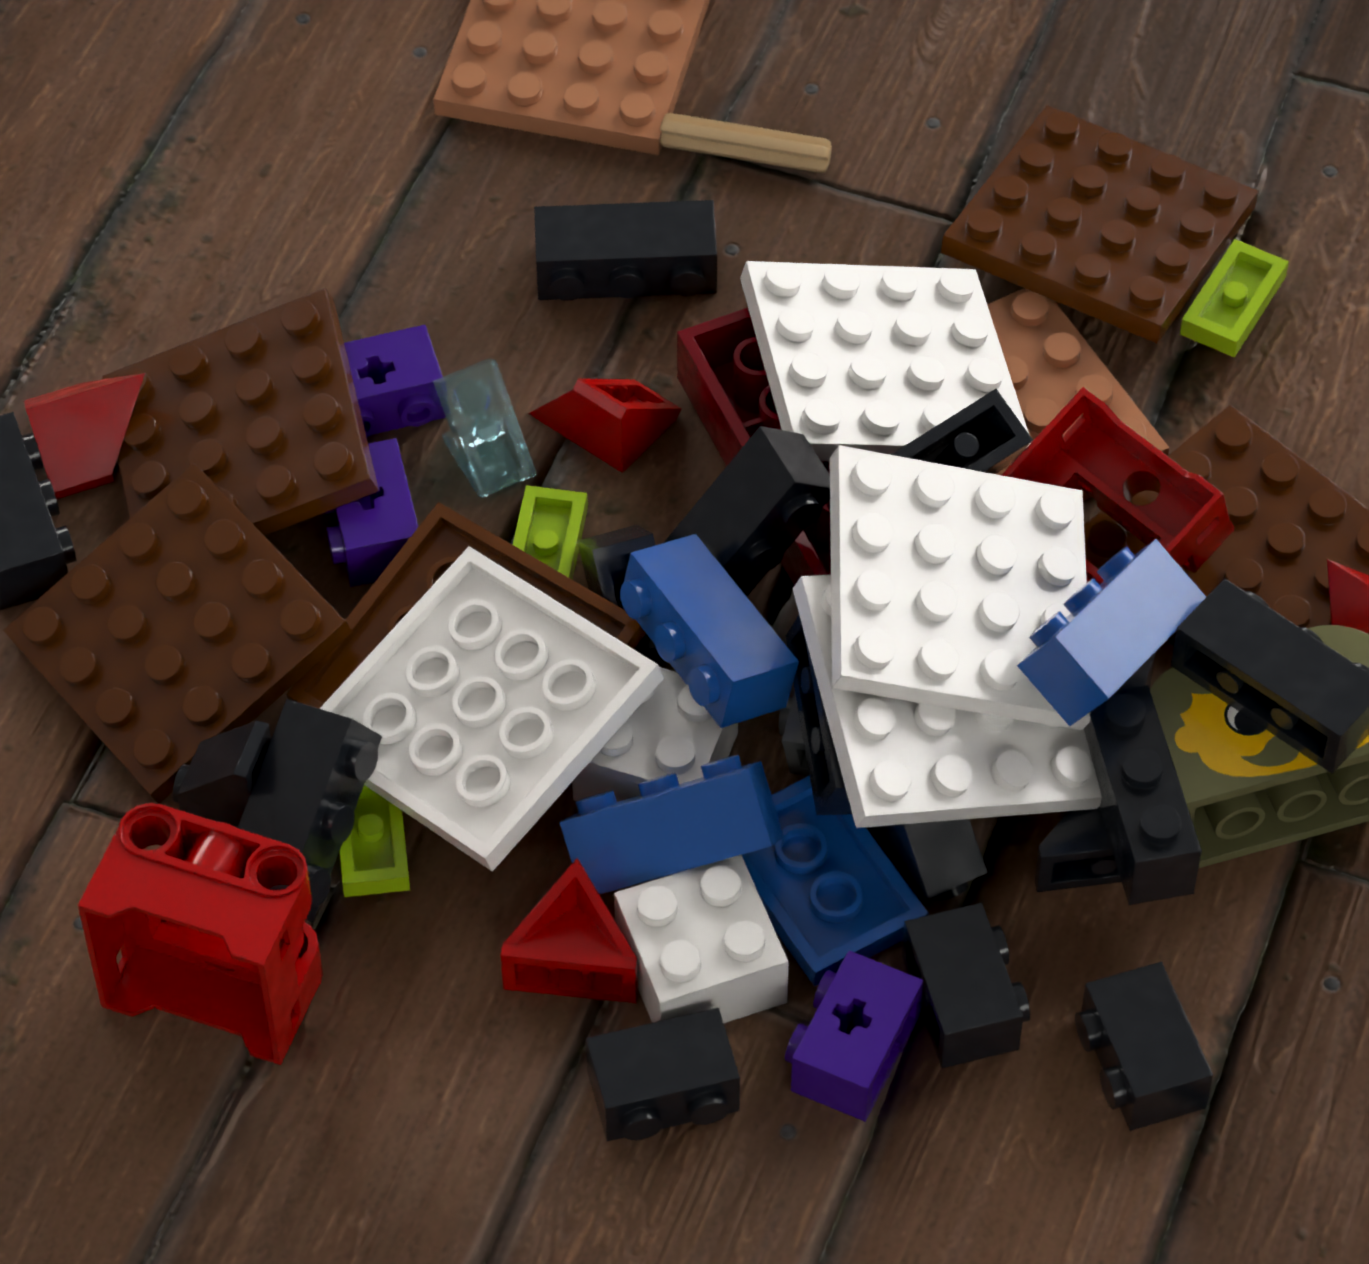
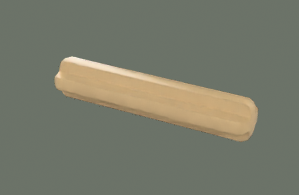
M674 113L665 114L661 122L660 131H662L660 144L667 148L818 173L826 172L830 164L832 146L831 141L826 138Z

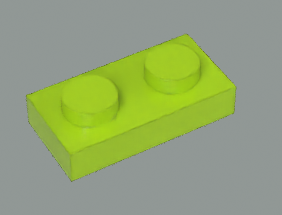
M1234 239L1182 318L1180 335L1235 358L1286 278L1289 261Z
M526 485L512 545L573 580L579 552L577 541L582 538L588 510L587 493Z
M364 785L354 811L355 821L353 829L340 848L344 898L409 891L410 882L402 810Z

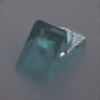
M488 358L433 381L451 431L442 434V437L478 497L483 498L537 475L496 360Z

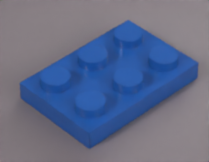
M810 776L772 794L784 838L771 847L742 854V857L775 932L814 987L819 985L827 970L837 973L848 950L870 958L903 940L904 921L929 915L928 911L866 827L856 828L853 814L816 815Z

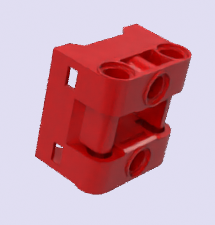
M1084 387L1080 389L1002 474V476L1084 490L1096 500L1097 507L1140 541L1148 545L1157 539L1182 569L1184 567L1191 572H1197L1235 529L1229 518L1224 494L1200 475L1188 472L1122 422L1107 404ZM1145 490L1159 493L1157 498L1147 505H1134L1130 502L1133 496ZM1086 559L1087 582L1094 578L1099 585L1102 584L1104 580L1097 573L1099 569Z
M147 803L134 807L120 820L117 831L77 905L101 1007L130 1017L154 1008L241 1036L250 1056L278 1065L282 1064L323 977L317 934L309 924L305 923L312 904L305 857L299 849L289 844L236 828L227 823L213 821L162 804ZM162 845L157 849L143 850L148 846ZM276 885H290L282 890H268ZM121 949L122 958L119 964H117L116 957Z

